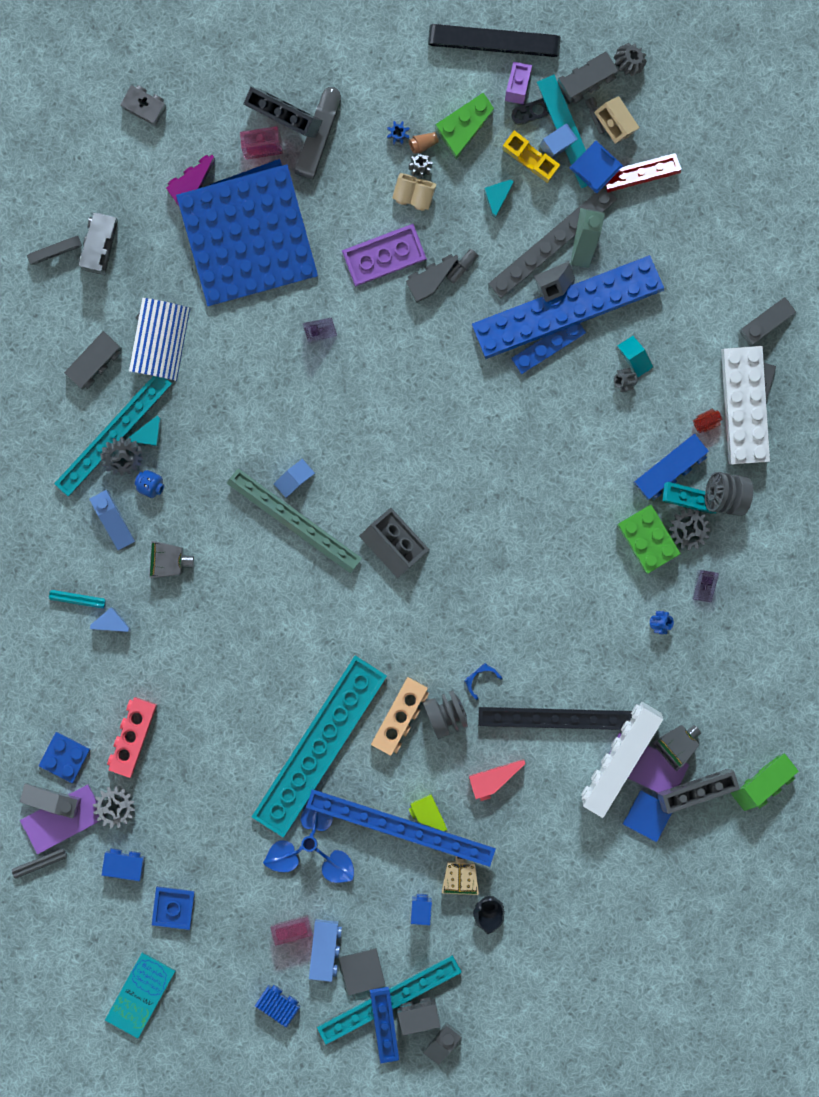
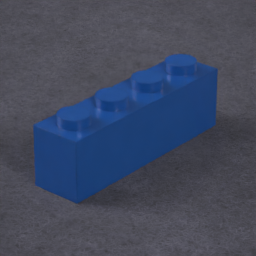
M693 434L633 483L647 500L650 498L655 500L662 494L660 490L664 488V483H676L677 480L675 478L680 474L683 477L692 470L690 466L695 462L698 465L707 458L705 454L709 451L696 434Z

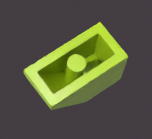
M432 794L410 803L411 808H409V812L413 819L417 818L418 822L441 831L447 830Z

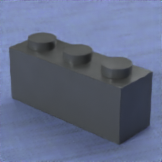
M102 331L64 373L82 390L85 387L88 389L95 382V376L98 373L102 375L107 370V364L110 360L115 361L120 356L122 348Z

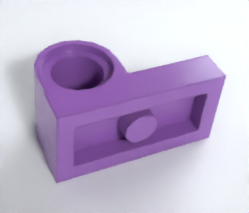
M513 62L505 101L524 105L532 65Z

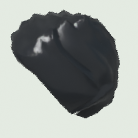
M487 896L476 903L473 917L476 925L486 934L493 933L504 922V906L496 897Z

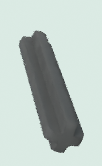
M60 849L12 869L13 877L19 878L66 859L67 854L64 849Z

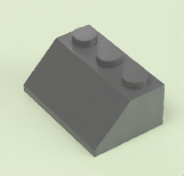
M389 508L359 535L397 579L430 550L392 508Z

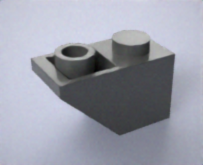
M568 261L534 276V279L545 302L564 295L574 281L575 276Z

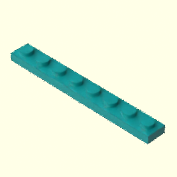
M152 376L54 484L69 497L101 463L100 454L102 453V447L107 448L106 443L112 444L114 438L117 441H120V437L124 438L171 387L172 383L166 378Z
M451 955L389 988L392 1009L462 973L454 956ZM371 998L317 1026L325 1045L374 1019Z

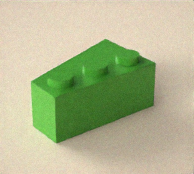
M484 93L435 124V129L456 160L493 114L494 108Z
M784 753L775 757L761 768L755 776L747 779L739 790L733 791L730 794L744 811L755 807L760 809L768 803L767 799L771 795L774 797L782 791L781 786L784 784L788 785L795 780L794 775L799 771Z

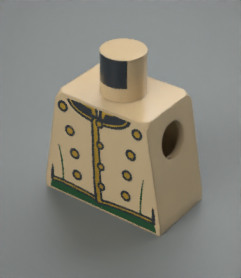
M457 856L455 861H447L442 893L479 895L475 862H467V859Z

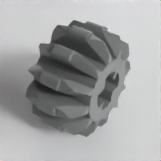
M628 42L624 46H620L614 55L616 60L615 66H619L618 72L624 71L625 76L628 74L634 76L640 73L646 65V54L641 52L642 48L638 49L636 47V43L631 45Z

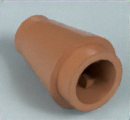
M435 132L412 136V139H409V145L414 154H421L439 142Z

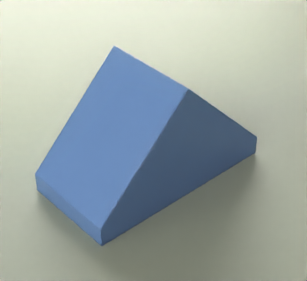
M565 124L545 137L539 147L544 154L555 159L578 139L568 124Z
M301 459L289 468L274 485L287 498L315 473Z
M113 607L108 609L90 625V629L124 632H130L131 630L130 626Z

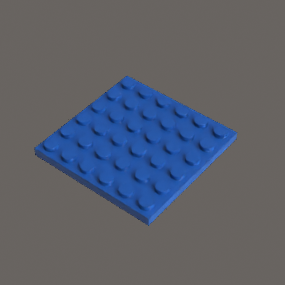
M287 164L176 195L207 306L318 276Z

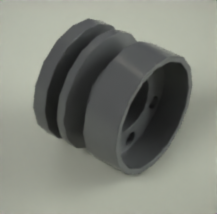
M722 472L713 473L708 480L705 490L707 509L712 512L736 516L745 515L750 509L754 492L751 479L740 475L732 476Z
M453 690L449 691L452 699L450 701H447L445 694H442L443 704L439 705L435 698L423 702L438 740L450 735L448 728L450 725L458 732L457 722L461 721L463 728H468L466 712L461 700Z

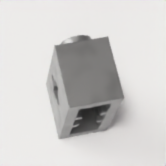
M131 85L120 106L122 109L156 126L166 108L163 102L164 99L156 94L153 96L147 94V90L139 85L137 87ZM147 100L148 107L143 106L142 108L140 102H145Z

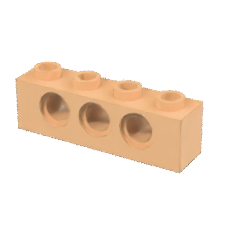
M407 677L373 739L372 746L390 756L393 752L397 754L402 745L399 740L402 735L406 737L411 728L408 725L411 718L415 720L420 711L417 708L420 702H425L429 695V692H427L428 687ZM407 695L415 696L416 702L414 705L410 706L405 703ZM398 712H404L407 715V719L404 722L396 720L395 716ZM395 729L398 733L397 737L389 739L386 735L387 730Z

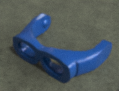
M486 663L464 680L469 692L476 700L479 698L472 691V681L478 673L492 671L497 675V678L503 679L494 668Z

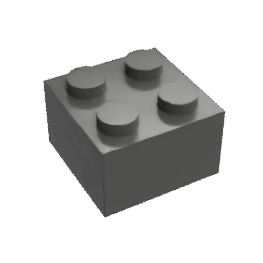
M431 997L419 999L420 1002L412 1004V1001H407L401 1004V1007H398L397 1013L403 1036L441 1027L435 999L431 1000Z

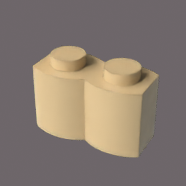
M400 173L392 198L401 205L411 204L417 210H429L437 184Z

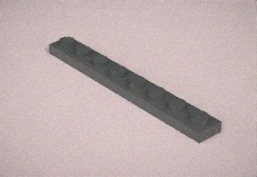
M604 186L597 194L592 195L489 282L488 285L501 299L576 235L580 208L604 212L617 201V198L612 192L607 193Z

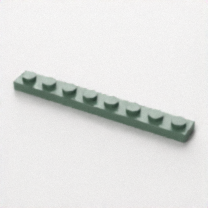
M237 469L227 482L229 486L349 573L355 569L362 559L240 469Z

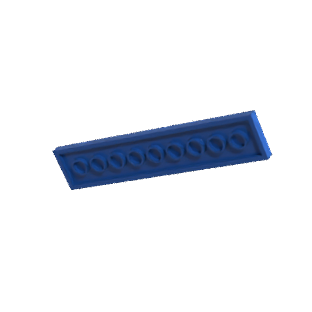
M649 255L569 286L564 295L545 302L543 297L472 323V327L484 357L488 359L664 291V286Z

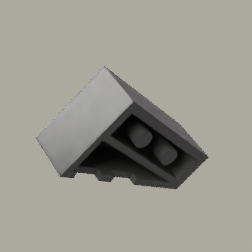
M604 52L588 61L587 64L579 69L578 67L575 68L568 76L559 77L558 84L567 103L573 102L577 104L584 99L583 95L590 92L592 94L600 89L599 85L606 82L608 84L615 80L618 69L608 53Z

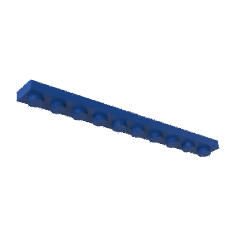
M314 789L311 791L306 808L488 867L491 866L496 850L494 847Z

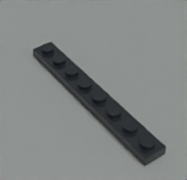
M479 707L478 726L621 730L624 723L631 720L632 711Z

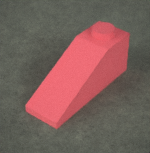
M524 759L470 775L469 779L475 799L479 798L480 801L490 799L491 794L499 790L525 765Z

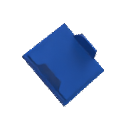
M595 141L572 164L570 169L597 194L617 174L623 165L601 144Z

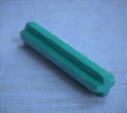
M50 590L49 600L101 609L105 607L106 599L57 590Z

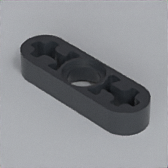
M543 98L514 108L511 119L515 124L523 125L550 114L547 112ZM534 105H541L544 110L543 113L540 115L535 114L532 110ZM529 107L531 118H529V114L524 115L521 121L519 118H515L517 111L525 113L527 112L526 108Z

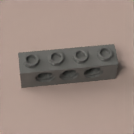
M725 769L658 792L657 796L662 811L670 814L739 790L740 788L735 772L731 769Z

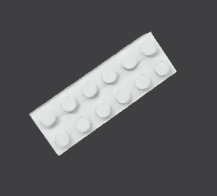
M762 346L721 349L729 464L770 462Z
M641 702L640 705H635L631 712V720L624 723L621 728L620 738L616 737L611 745L612 751L610 754H605L601 761V769H596L591 777L590 787L586 786L581 794L583 807L602 818L663 721L662 713L644 702Z

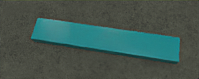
M553 74L536 83L555 129L557 130L563 125L568 124L578 139L565 149V153L572 166L586 149L557 79ZM575 174L580 188L588 186Z

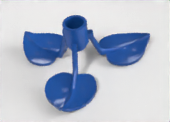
M306 807L301 815V823L304 828L312 829L310 836L302 840V846L294 851L293 844L288 841L281 840L274 843L263 861L264 865L271 870L290 872L299 864L296 854L302 850L309 853L316 851L327 860L322 865V874L328 881L333 883L350 882L354 878V867L350 857L345 852L339 850L333 851L330 857H328L318 849V841L314 838L316 829L318 831H325L332 825L333 816Z

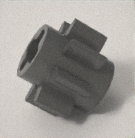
M419 153L416 157H411L408 169L413 170L412 176L416 175L423 178L425 174L430 175V168H432L433 162H428V155L424 156Z
M631 368L617 370L618 374L614 376L615 387L620 388V392L634 390V386L637 384L636 373L631 372Z

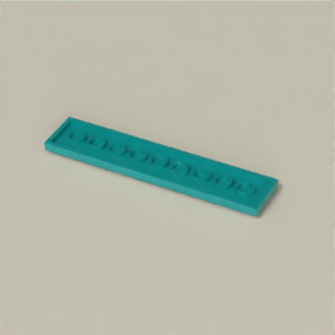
M355 655L251 816L253 819L284 838L309 799L312 789L316 788L386 679V674Z

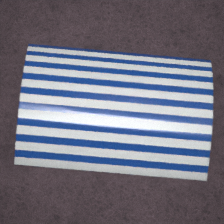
M142 298L129 371L177 381L190 313L189 307Z

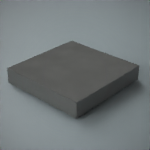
M377 948L339 957L348 995L386 986Z

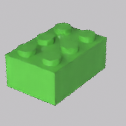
M651 504L616 524L646 574L681 554Z

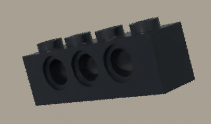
M250 87L243 105L307 137L316 138L323 120L259 88Z

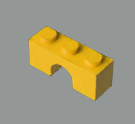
M515 130L502 146L503 151L546 183H549L560 167L558 162L547 154L537 151L530 145L527 139Z

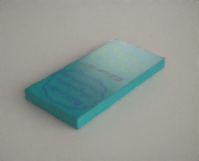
M142 952L105 1021L139 1038L176 970Z

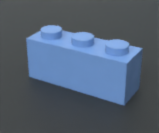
M315 920L309 979L332 982V977L337 975L338 965H334V959L339 957L340 946H336V940L341 938L342 927H338L337 921Z

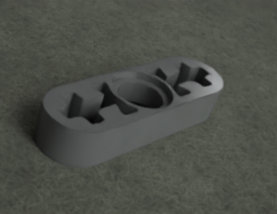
M79 236L71 237L28 254L27 258L30 265H35L77 249L82 244Z

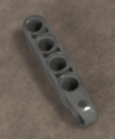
M328 87L322 93L314 116L323 120L316 138L306 137L295 169L296 175L304 176L311 180L315 177L341 102L340 91L335 87Z

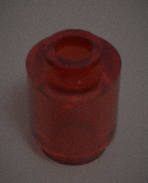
M711 408L697 415L696 419L692 421L697 432L700 434L720 426V421L723 419L718 410L715 411Z

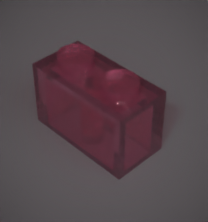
M278 126L240 132L241 149L245 160L283 154L282 138Z
M309 915L275 923L270 927L275 946L313 936Z

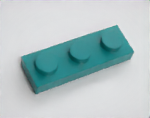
M671 482L664 483L662 502L710 514L716 513L707 509L705 491Z

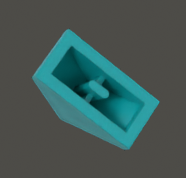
M507 180L484 188L493 217L496 218L514 181Z
M634 336L617 345L633 372L636 373L637 378L654 368L646 350Z
M157 415L129 437L131 438V443L137 441V444L158 446L162 419Z

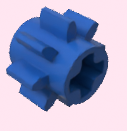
M393 121V127H387V130L391 132L387 139L392 138L393 145L396 144V141L403 145V139H409V135L405 134V132H408L410 128H404L403 121L401 124H396ZM396 129L403 131L401 137L394 135Z
M656 611V615L650 618V627L654 630V633L668 634L667 630L673 628L674 620L672 616H669V612Z

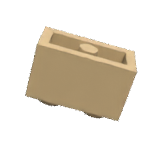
M619 96L606 102L594 112L615 144L628 138L640 128Z

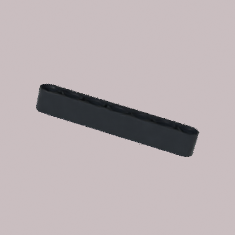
M431 24L428 37V45L435 47L559 57L561 41L560 36L552 34Z

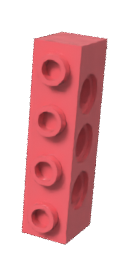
M138 697L129 700L126 711H129L127 719L123 718L120 729H122L121 736L116 737L113 747H116L114 755L110 754L107 765L110 766L109 771L129 778L133 776L157 704ZM135 713L142 715L143 719L140 724H136L133 721ZM129 731L136 734L134 742H130L126 738ZM125 749L130 753L128 760H123L120 757L121 750Z

